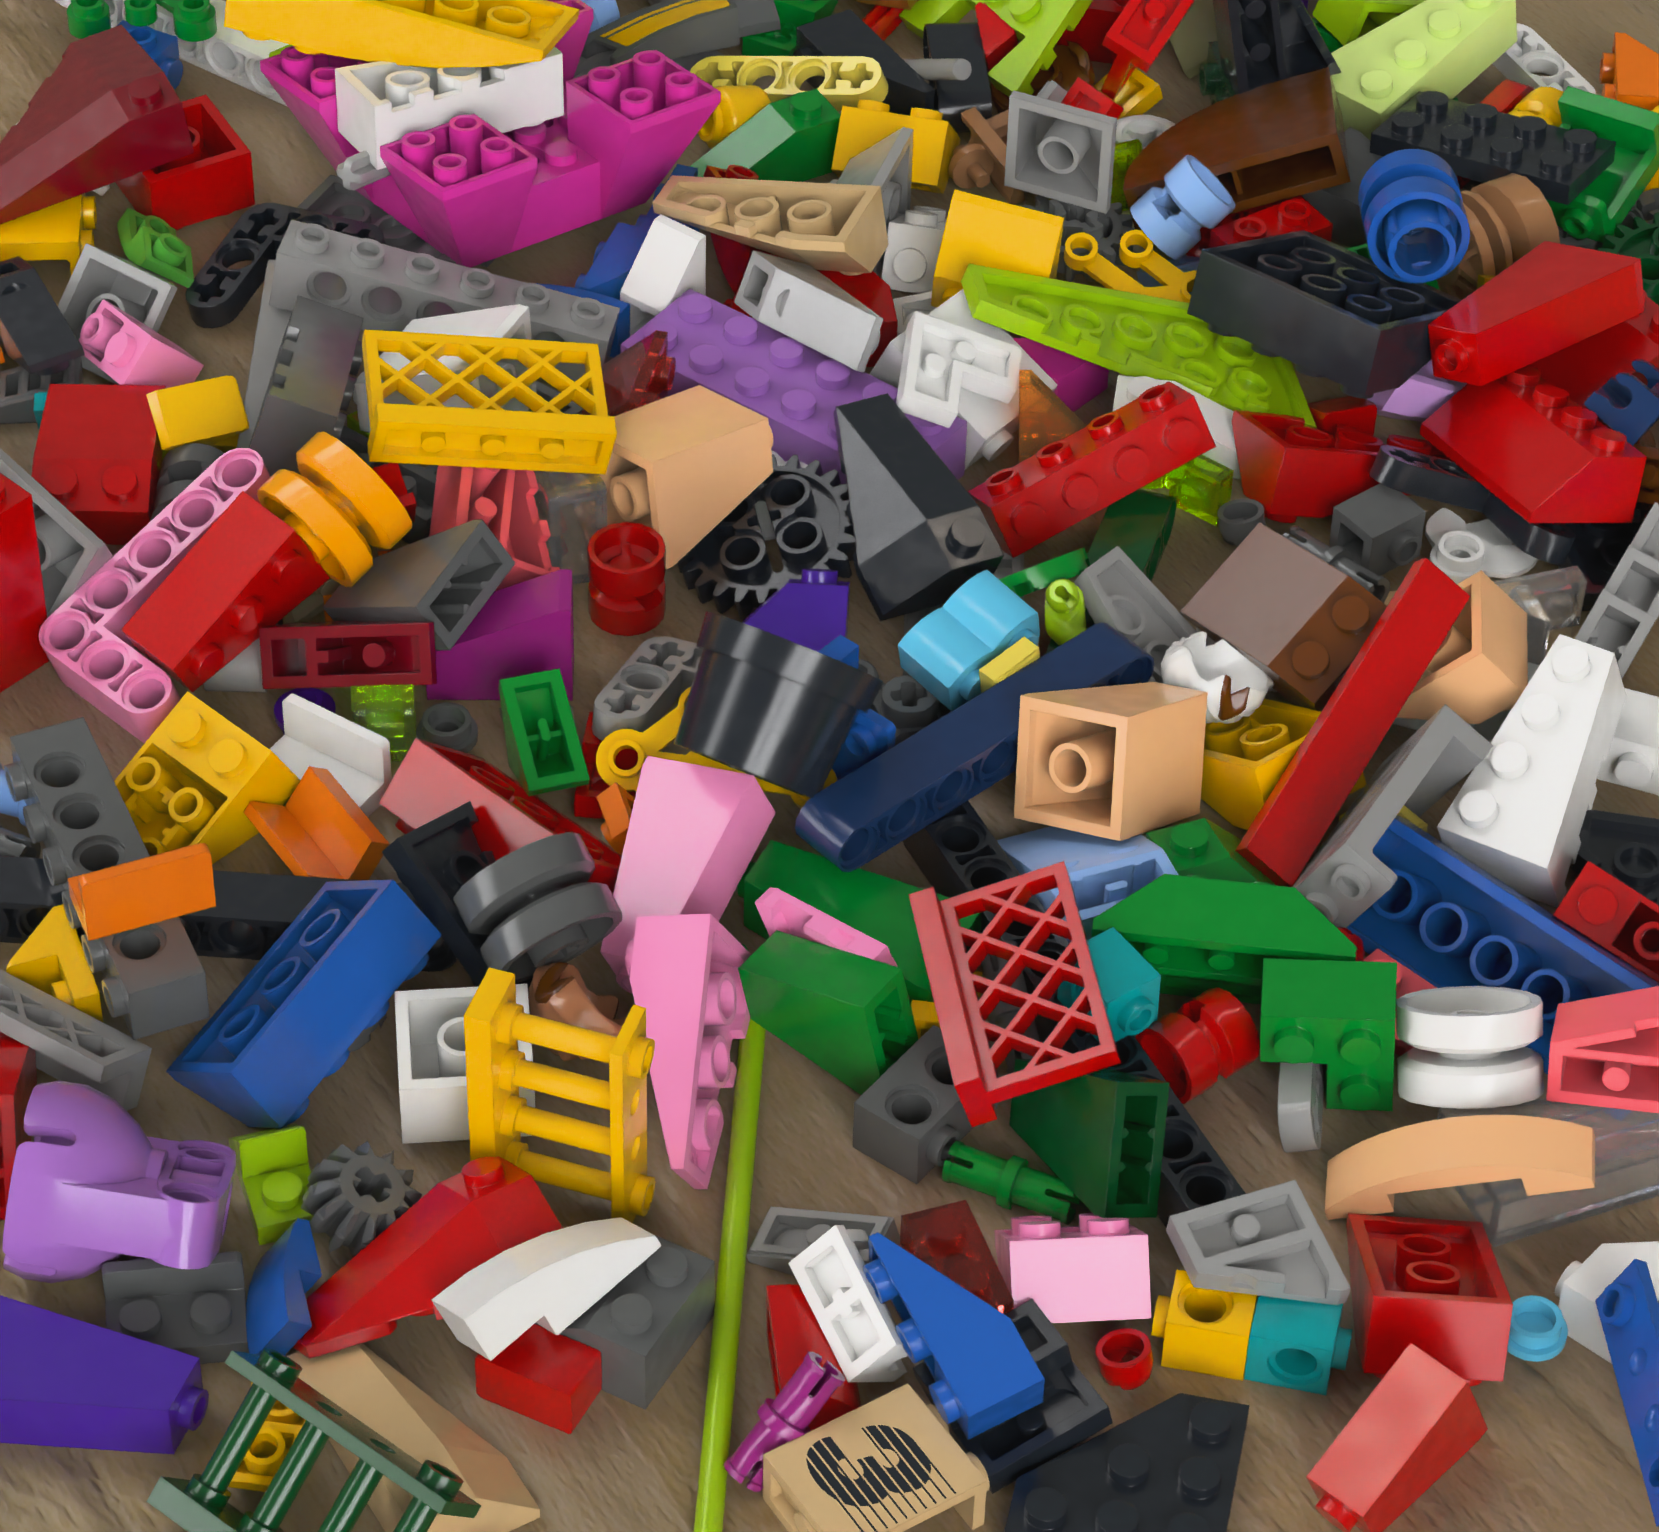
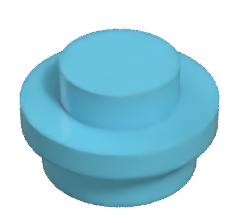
M1535 1295L1523 1296L1512 1302L1513 1309L1507 1351L1517 1358L1533 1362L1546 1361L1557 1356L1565 1347L1568 1335L1567 1324L1559 1307L1551 1300Z

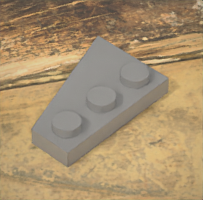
M1116 546L1087 567L1076 578L1074 583L1083 592L1085 607L1095 625L1098 623H1108L1154 658L1155 666L1148 682L1163 683L1161 662L1166 650L1171 647L1172 642L1180 641L1181 637L1188 638L1197 631L1119 546Z

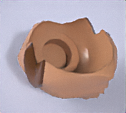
M567 962L552 963L538 967L533 974L528 996L529 1013L531 1015L618 1036L627 1018L625 1016L621 1019H615L619 999L613 995H596L592 991L587 990L579 969ZM548 1048L554 1055L560 1056L563 1061L577 1058L581 1060L589 1059Z

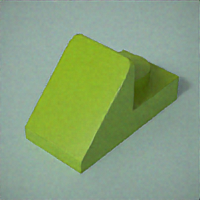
M291 1124L282 1128H273L228 1138L229 1147L236 1154V1171L258 1244L264 1245L276 1242L297 1218L310 1222L313 1215L301 1209L303 1196L308 1189V1176L311 1173L308 1162L305 1127Z

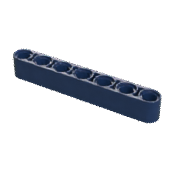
M1108 623L1093 625L816 793L813 798H810L805 803L796 818V834L841 871H854L1016 771L1020 695L1146 683L1150 680L1154 670V658Z

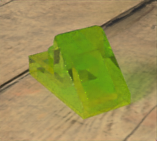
M413 684L351 686V711L354 713V723L387 738L390 743L391 762H402L415 738H417V690Z

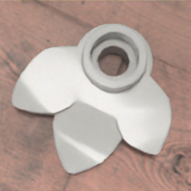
M1441 508L1428 519L1425 527V536L1433 547L1429 560L1456 584H1459L1480 570L1488 577L1502 579L1518 577L1529 572L1538 561L1537 558L1526 554L1516 545H1512V542L1489 519L1465 524V521L1453 511Z

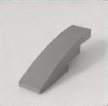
M1654 502L1633 541L1628 546L1575 637L1576 640L1615 653L1622 679L1659 617V504Z

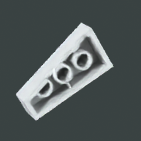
M555 46L542 61L491 67L429 68L377 61L335 68L338 132L359 152L367 151L370 155V163L377 170L386 168L380 157V146L400 140L407 133L426 131L449 123L453 117L459 115L475 114L501 133L522 127L537 126L546 120L564 115L563 53Z

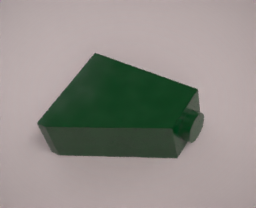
M1015 1059L1014 1072L1025 1069L1031 1059ZM1104 1068L1012 1098L1010 1127L1095 1216L1101 1218H1157L1169 1082Z

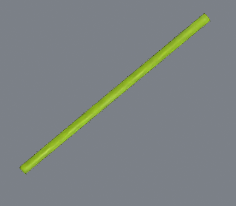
M751 1018L746 1038L739 1039L737 1074L734 1088L694 1532H723L728 1475L724 1462L729 1457L766 1037V1029L751 1020Z

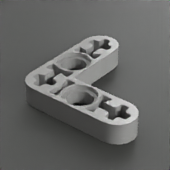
M668 636L649 638L641 643L597 695L593 708V734L603 741L610 733L620 729H633L643 733L659 721L676 699L687 688L692 687L703 650L696 646L697 643Z

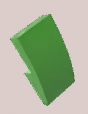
M127 208L117 222L120 243L127 258L139 267L189 288L194 282L191 247L176 236V229L170 227L161 218L153 215L145 216Z

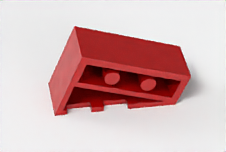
M242 491L121 630L145 657L193 693L259 638V628L275 625L327 582L330 577L320 563L316 562L311 551L292 527Z

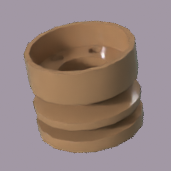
M1511 173L1472 187L1470 191H1461L1470 227L1469 246L1461 262L1451 272L1436 279L1439 289L1463 300L1477 290L1478 275H1498L1544 241L1560 243L1559 229L1552 209L1540 189L1527 177Z

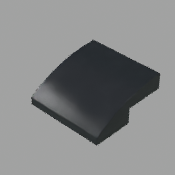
M1033 1299L1005 1315L1011 1318L1045 1379L1043 1403L967 1440L957 1420L947 1424L950 1434L965 1454L968 1452L975 1454L983 1464L989 1478V1490L992 1494L1016 1481L1017 1477L1050 1461L1113 1423L1108 1405L1074 1364L1067 1342ZM922 1362L913 1367V1371L929 1401L935 1405L929 1391V1385L935 1383V1380L925 1362Z

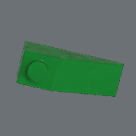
M817 89L797 93L791 97L768 104L689 167L698 168V177H704L707 165L726 170L729 165H739L754 171L759 176L758 180L803 182L833 172L831 167L841 114Z

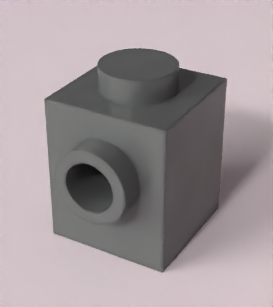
M1380 483L1334 506L1329 546L1339 545L1352 553L1353 561L1379 576L1398 566L1407 565L1414 558L1420 556L1426 511L1404 493Z

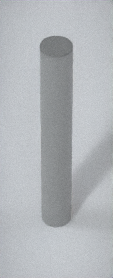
M963 58L903 59L924 80H965L972 71L969 61Z

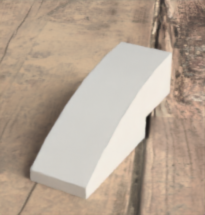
M622 1217L584 1222L542 1234L503 1251L464 1274L431 1299L456 1339L491 1361L535 1323L558 1336L662 1245L655 1235Z

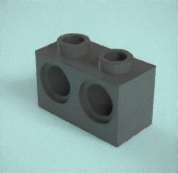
M935 1025L854 1102L853 1148L915 1184H918L936 1165L939 1167L944 1166L945 1160L949 1161L953 1157L948 1154L952 1144L956 1140L961 1141L974 1128L969 1122L954 1087L941 1029ZM999 1102L994 1104L995 1110L997 1109Z

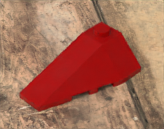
M500 1156L474 1159L463 1166L461 1173L445 1179L434 1186L306 1298L312 1327L298 1340L293 1348L311 1359L388 1336L397 1328V1319L403 1317L435 1314L436 1320H441L443 1317L431 1299L464 1274L503 1251L563 1227L531 1174Z

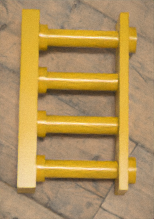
M489 967L464 1014L470 1161L481 1157L500 1156L531 1174L534 1181L611 1201L612 1218L622 1217L633 1223L636 1215L646 1216L653 1200L656 1184L655 1177L647 1175V1074L654 1056L655 1041L646 1037V1008L633 1004L617 1037L524 1013L523 1005L516 1004L515 974ZM517 1040L608 1063L609 1081L525 1060V1053L518 1051ZM519 1087L610 1110V1127L527 1106L526 1098L519 1097ZM521 1133L611 1156V1173L529 1151L528 1144L521 1142Z

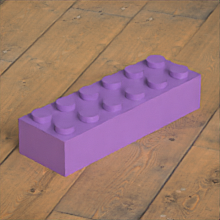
M691 288L620 344L621 398L641 407L701 385L767 417L774 440L771 450L776 452L785 462L793 454L798 455L799 461L807 465L814 460L820 461L823 475L834 469L838 471L841 484H847L846 475L841 472L833 415L836 406L887 393L895 403L897 399V387L868 373L856 371ZM904 413L956 479L959 480L965 472L967 421L956 416L950 428Z

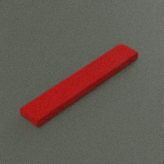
M1427 558L1415 561L1235 850L1277 886L1292 887L1471 597Z

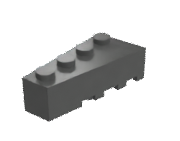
M299 295L297 296L249 445L250 449L257 451L262 457L270 476L280 469L300 474L296 452L317 432H326L339 440L347 414L339 411H347L355 388L354 384L357 382V378L351 377L349 374L357 376L363 360L362 342L358 340L363 317Z

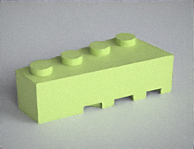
M1426 0L1332 52L1331 54L1341 70V73L1331 76L1342 112L1344 132L1351 127L1360 131L1371 140V133L1419 91L1442 92L1449 99L1456 97L1517 42L1516 0Z

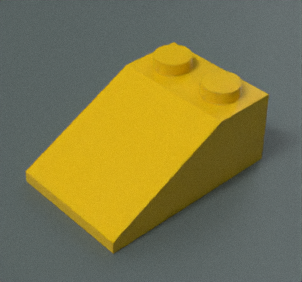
M1264 698L1260 707L1255 709V712L1249 717H1242L1239 721L1229 724L1221 722L1206 723L1201 799L1233 826L1248 830L1322 711ZM1363 772L1350 794L1365 787L1366 781Z

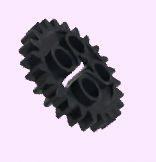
M772 454L773 473L677 563L688 590L696 589L699 601L702 604L714 599L717 611L720 614H723L736 604L740 619L745 620L753 608L761 606L789 579H801L802 569L838 571V577L850 578L852 571L849 561H854L853 553L856 545L853 524L848 523L846 509L849 502L847 484H841L837 470L834 469L823 475L821 464L818 460H814L805 469H802L798 455L794 454L785 466H778L776 457ZM758 501H764L767 505L784 566L781 572H774L772 570L755 509V504Z

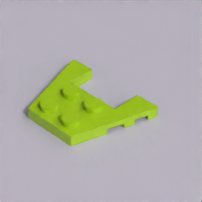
M919 0L911 10L904 9L899 14V17L907 29L923 39L924 24L958 23L969 11H975V5L979 2L985 3L1016 32L1017 39L1021 41L987 73L989 79L996 89L1008 97L1013 90L1032 95L1034 90L1030 83L1040 68L1041 70L1048 71L1057 57L1053 48L1066 29L1074 31L1093 0Z

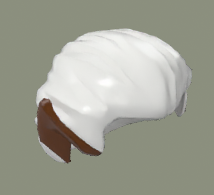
M1204 630L1191 634L1188 638L1181 637L1180 641L1172 642L1171 647L1166 650L1161 662L1163 684L1208 692L1206 723L1221 722L1229 724L1239 721L1242 717H1249L1255 712V709L1260 707L1266 693L1274 685L1272 679L1264 671L1254 665L1224 639L1206 645L1207 632Z

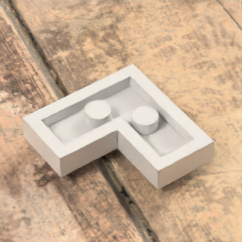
M915 311L907 324L896 404L903 413L950 428L958 415L961 388L1009 404L1018 388L1022 347Z

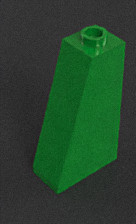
M770 840L756 862L750 861L738 884V896L744 898L745 927L766 940L769 938L755 901L770 887L778 888L887 945L897 966L903 970L910 1004L912 1000L934 1002L908 895L924 889L860 868L851 872H843L823 856L774 840ZM937 894L939 901L950 898ZM982 912L961 918V927L981 934Z

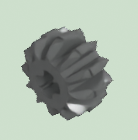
M368 1141L361 1146H357L354 1152L341 1144L337 1149L332 1150L327 1159H323L321 1163H317L308 1176V1189L303 1196L301 1209L313 1215L310 1221L312 1233H326L330 1237L329 1253L341 1248L343 1245L349 1248L352 1257H354L421 1199L422 1194L409 1187L413 1182L414 1170H397L393 1166L394 1150L382 1157L375 1156Z

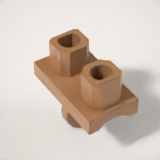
M976 107L962 112V121L971 131V138L966 146L958 145L953 150V157L948 165V173L953 182L960 188L970 189L974 187L983 188L991 181L1009 204L1016 205L1025 201L1024 191L1004 186L1009 110L986 120Z

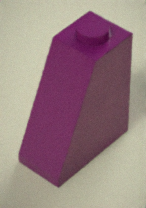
M560 569L494 591L451 650H435L437 684L426 685L427 700H500L499 680L560 668L568 701H573V570Z

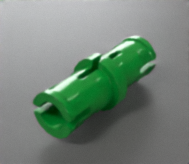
M958 1140L949 1149L948 1154L955 1157V1162L972 1168L945 1160L942 1170V1181L955 1183L995 1197L998 1206L1012 1210L1015 1204L1046 1216H1052V1218L1060 1220L1061 1223L1069 1225L1075 1217L1077 1211L1071 1208L1070 1203L1053 1197H1058L1077 1205L1080 1204L1081 1200L1059 1177L1030 1168L1027 1159L1013 1155L1007 1160L967 1146L964 1142Z

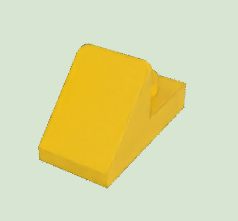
M225 375L155 390L146 394L162 450L170 451L184 444L201 443L213 446L226 453L237 448L239 434L249 428L246 411L237 380L234 376Z
M63 904L54 906L10 959L6 972L103 1022L100 993L87 964L77 931L71 928Z

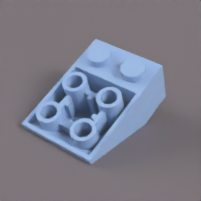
M1049 826L996 840L1020 875L1062 861L1065 862L1087 940L1091 938L1093 918L1163 874L1178 875L1163 848L1142 834L1123 841H1116ZM1057 887L1035 894L1044 909L1047 910L1059 895V890Z

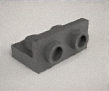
M240 1252L217 1253L212 1263L208 1267L201 1269H178L164 1266L152 1259L146 1258L107 1262L102 1265L106 1329L199 1357L200 1364L225 1362L232 1350L249 1353L246 1333V1291L242 1254Z

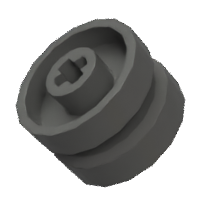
M573 832L548 836L503 856L473 876L453 897L454 905L469 933L489 935L480 948L481 956L487 967L515 974V983L533 978V974L538 967L573 960L598 944L613 932L622 921V911L607 884L587 882L595 871V862L580 834Z

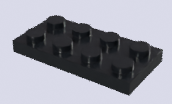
M1419 91L1371 133L1370 153L1385 156L1404 149L1429 151L1444 159L1451 166L1456 176L1482 183L1515 173L1527 177L1540 189L1546 200L1569 205L1614 162L1616 147L1615 141L1599 138L1594 132L1586 129L1568 130L1547 124L1545 120L1539 117H1518L1498 112L1494 106L1489 104H1467L1452 100L1446 94L1438 91Z

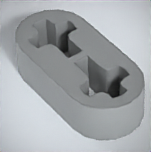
M1280 1062L1278 1126L1282 1147L1286 1153L1315 1151L1321 1147L1324 1094L1322 1064H1313V1062L1297 1064Z

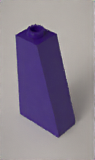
M0 1295V1443L174 1455L188 1429L195 1431L200 1426L208 1407L209 1393L206 1389H203L199 1357Z

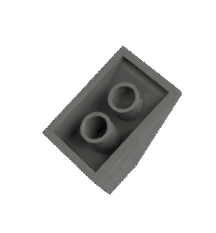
M658 1236L656 1237L662 1246L560 1333L601 1352V1390L645 1410L712 1319L715 1305V1261Z

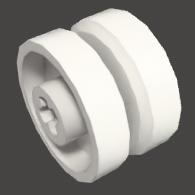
M1458 986L1420 990L1405 994L1396 999V1032L1398 1039L1414 1047L1397 1058V1082L1400 1098L1411 1103L1431 1107L1478 1109L1518 1105L1536 1100L1544 1094L1542 1056L1534 1050L1525 1047L1543 1035V1002L1540 996L1528 991L1504 987Z

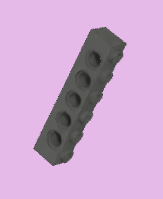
M84 717L11 736L13 763L4 765L6 782L14 802L24 800L27 805L23 807V815L32 842L35 844L43 841L46 847L42 849V856L48 878L52 886L63 884L65 891L61 893L62 902L72 929L82 927V924L70 898L68 878L150 856ZM179 917L88 941L86 934L81 936L83 951L91 972L102 971L105 976L101 983L108 1010L113 1018L123 1016L133 1040L210 1018L205 970Z

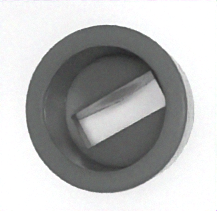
M1232 500L1223 504L1217 512L1219 531L1223 540L1236 547L1241 544L1259 522L1266 526L1264 507L1256 500Z

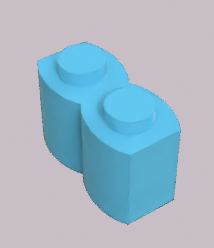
M984 570L958 588L943 607L929 613L906 633L898 643L901 668L950 711H953L981 694L980 668L1024 636L1038 646L1040 637L1038 612L991 572Z

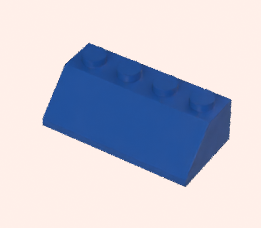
M393 879L326 882L166 1072L175 1081L248 1127L282 1128L283 1126L290 1125L305 1112L310 1102L308 1096L321 1080L332 1075L344 1065L350 1055L348 1048L364 1029L376 1024L386 1014L390 1006L388 1000L394 994V991L404 981L413 978L425 967L429 960L427 952L442 934Z

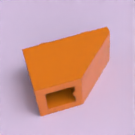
M1615 32L1612 52H1603L1601 56L1599 83L1604 84L1602 96L1646 110H1653L1659 105V54L1628 34Z

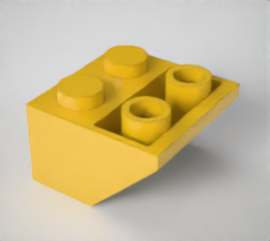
M858 100L857 107L842 105L831 170L839 178L850 159L902 127L914 129L911 189L944 194L950 177L948 165L953 157V150L960 145L961 139L950 123L942 120L943 113L924 108H911L910 116L889 112L890 105L872 100Z

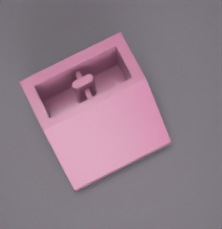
M1093 1213L1079 1214V1226L1060 1227V1222L1052 1221V1216H1019L1011 1218V1229L995 1230V1247L1005 1314L1033 1299L1051 1323L1151 1318L1148 1234L1129 1224L1128 1218H1101Z

